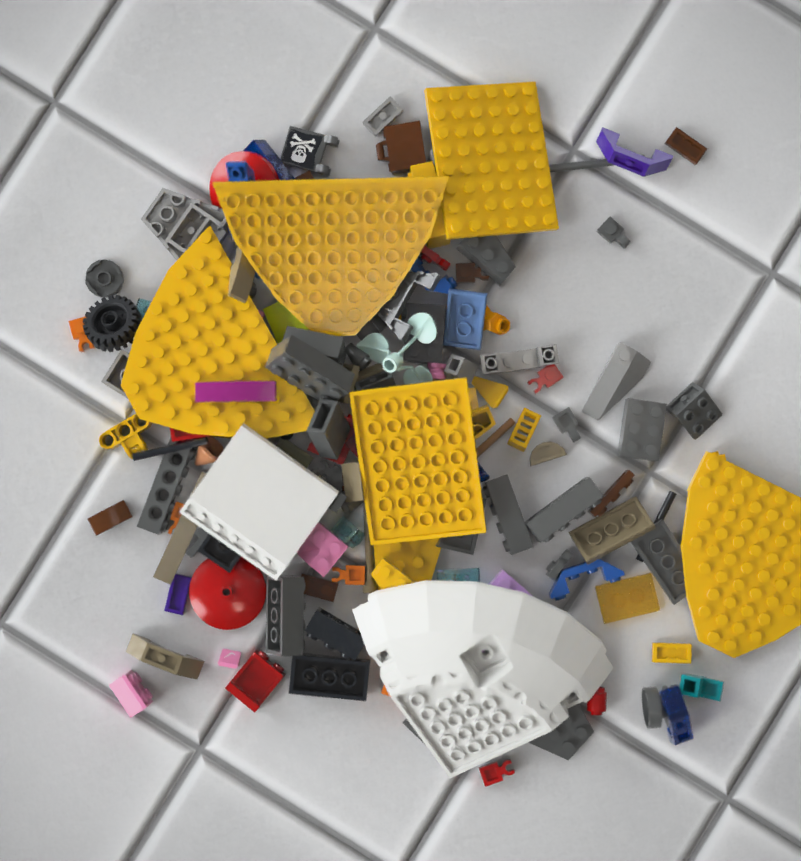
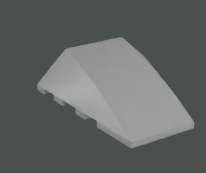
M162 188L141 218L176 260L183 255L209 226H211L220 244L223 243L229 234L227 229L229 226L221 208Z

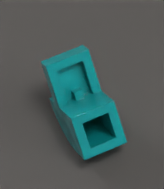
M682 674L679 693L695 698L702 697L721 701L724 682L704 676Z

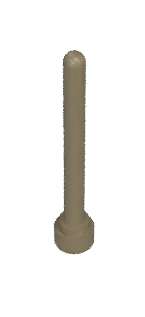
M364 501L366 581L363 585V593H373L378 590V585H376V581H374L371 575L373 571V547L370 544Z

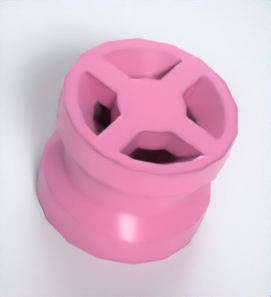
M427 364L433 380H446L444 370L447 364Z

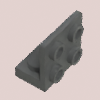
M694 382L666 407L668 413L681 422L694 440L722 416L721 411L706 390Z

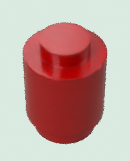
M599 687L587 702V711H591V715H602V712H606L607 692H605V687Z

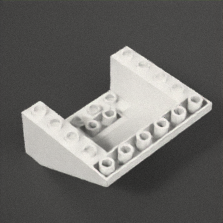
M243 423L182 507L180 513L267 575L277 580L336 498L339 491Z

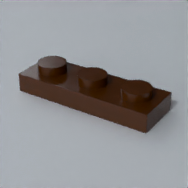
M625 470L603 494V497L600 498L602 502L594 508L591 507L587 512L593 517L597 515L599 517L602 516L608 509L606 506L610 501L612 503L615 502L621 495L619 492L623 488L627 489L634 480L632 478L635 475L630 470Z

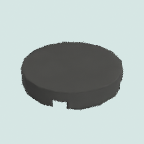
M97 260L86 271V286L90 292L98 297L107 298L111 295L114 296L123 286V272L113 261Z

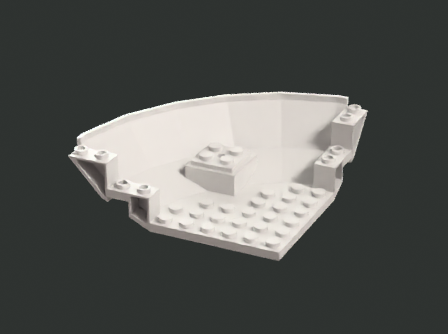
M434 580L415 582L377 590L368 595L369 602L363 603L352 610L366 649L380 666V677L389 695L449 778L553 731L569 717L568 708L583 701L585 703L588 702L614 668L605 655L607 648L602 640L566 611L524 592L485 583ZM483 650H489V652L486 653V654L483 653L482 651H483Z

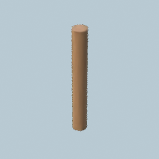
M512 418L508 419L476 449L477 458L515 424Z

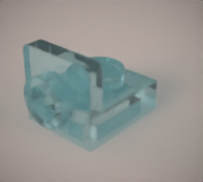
M344 516L331 529L336 536L351 548L359 545L364 537V532Z

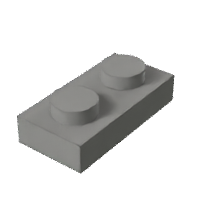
M390 96L363 121V124L377 137L384 130V126L390 125L403 112V109Z

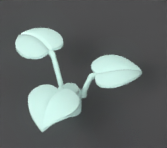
M424 312L417 313L408 320L407 324L413 327L410 334L414 335V337L398 353H391L388 350L389 342L380 333H371L357 343L356 346L370 355V359L377 363H382L385 371L392 373L395 370L399 372L408 369L403 375L405 385L433 381L430 371L422 365L416 368L412 365L401 366L403 364L402 353L416 339L421 343L427 344L436 338L437 328L430 314Z

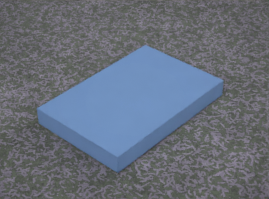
M449 288L443 345L481 350L488 293Z

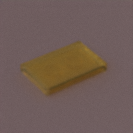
M651 573L594 586L604 624L660 611Z

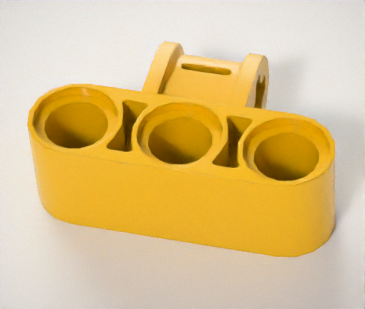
M134 414L102 433L99 437V443L105 449H115L122 445L129 458L133 459V453L148 450L140 433L149 429L152 422L147 421L144 426H140L138 423L139 417L137 414ZM127 425L130 428V433L124 436L122 428ZM109 435L114 439L113 444L110 446L105 442L106 437Z

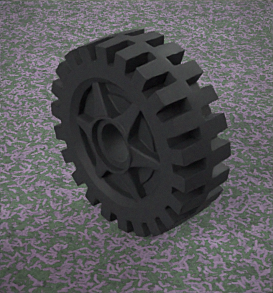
M111 295L108 296V300L105 297L101 298V303L96 301V306H91L89 308L90 312H86V318L83 319L84 332L97 349L105 352L106 350L113 352L114 348L116 351L121 350L120 346H123L125 349L128 347V342L133 343V337H135V333L142 321V316L135 304L130 299H127V297L116 295L114 298Z

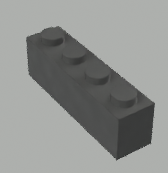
M508 475L486 481V486L483 487L486 498L490 497L492 504L489 506L492 515H497L499 522L496 523L499 534L503 533L505 541L502 542L505 551H509L513 555L533 548Z

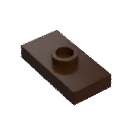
M677 127L665 142V145L694 165L699 162L707 150L705 146Z

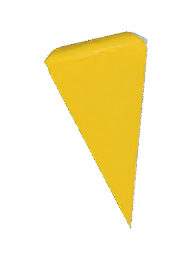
M474 376L471 382L493 409L500 405L508 393V386L476 376Z

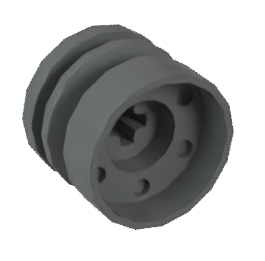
M666 685L663 686L661 695H659L656 686L642 688L643 716L648 729L661 728L663 718L668 727H671L673 722L675 726L682 725L683 703L677 685H671L670 689Z

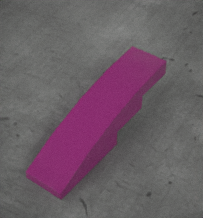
M277 381L195 382V402L277 401Z

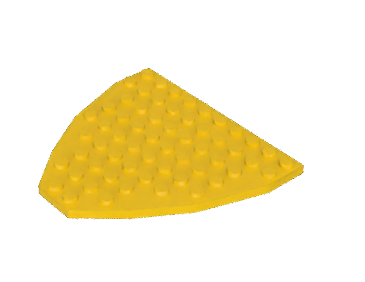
M706 451L688 489L681 541L686 598L698 641L736 658L779 639L801 625V497Z

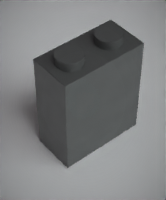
M320 399L306 431L320 457L338 460L351 428L338 401Z

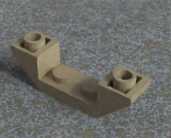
M132 634L126 649L127 653L144 663L172 674L198 679L205 661L188 654L185 656L150 643V639Z

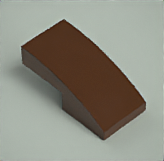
M122 500L87 520L97 536L132 518V515L125 501Z

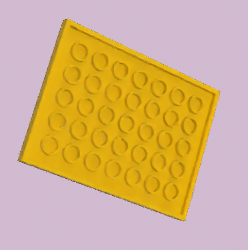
M536 81L426 88L424 93L437 176H448V182L441 201L446 240L558 230L559 225Z
M467 377L350 391L349 395L370 544L378 545L486 533Z

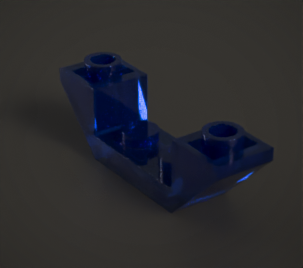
M679 686L669 687L660 691L662 705L668 715L670 725L667 728L670 743L678 745L694 739L690 716Z

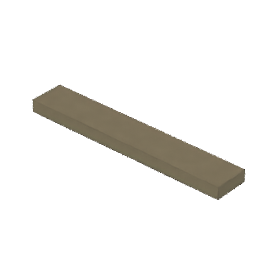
M201 472L191 495L207 473ZM181 515L153 575L154 578L170 585L198 527L197 524L184 515Z

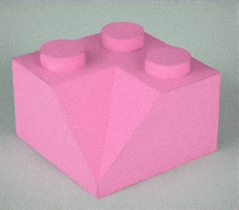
M318 522L297 551V554L309 566L325 577L349 545Z

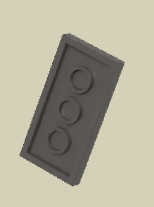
M661 519L654 524L655 529L631 541V544L671 603L675 605L686 597L681 546Z

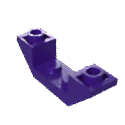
M602 127L596 143L609 163L643 177L667 170L673 155L655 149L651 159L616 145L620 134Z

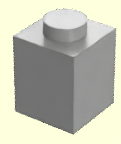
M451 354L444 372L455 378L467 377V382L471 383L479 366L463 357Z

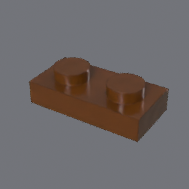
M304 573L301 574L306 584L304 594L334 602L339 583Z

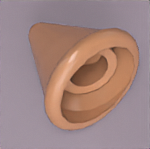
M210 436L207 437V445L198 446L194 462L196 466L216 462L224 451L223 446L218 440Z

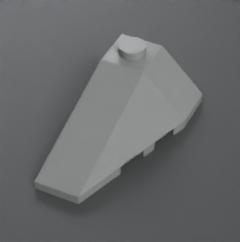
M621 342L618 343L582 412L597 420L602 418L643 378L651 361L638 351Z

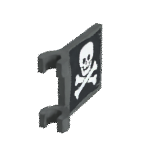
M290 126L279 162L329 177L331 169L327 165H322L321 161L326 145L338 148L340 140L336 136L323 135Z

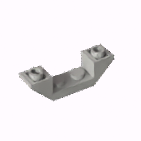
M557 344L540 346L535 349L480 355L483 374L505 373L559 364Z

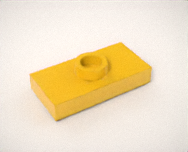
M652 642V662L691 664L692 644Z

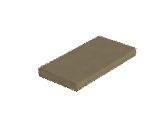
M635 496L605 512L602 516H598L569 532V535L588 565L655 529V525Z

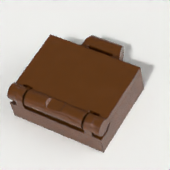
M420 121L384 126L383 135L386 140L376 144V151L379 161L390 162L388 167L392 175L410 172V166L426 162ZM386 145L388 149V157H385L383 146Z

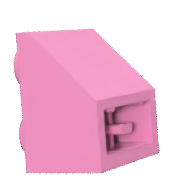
M132 670L109 685L130 717L139 713L153 702L151 692L148 688L144 689L140 683L142 682L141 677Z

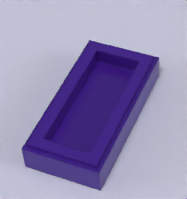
M175 574L169 588L164 611L184 615L192 577Z

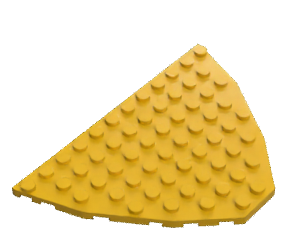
M448 176L213 182V187L234 242L270 289L276 300L285 306L310 331L335 336H355L374 317L380 308L393 297L424 245L431 237L448 182Z
M209 226L167 271L135 333L121 381V387L139 419L191 434L234 437L243 423L265 439L305 432L315 411L302 390L265 368L271 349L277 343L250 295L246 303H242L228 295L232 263L211 226ZM277 381V401L195 402V382Z

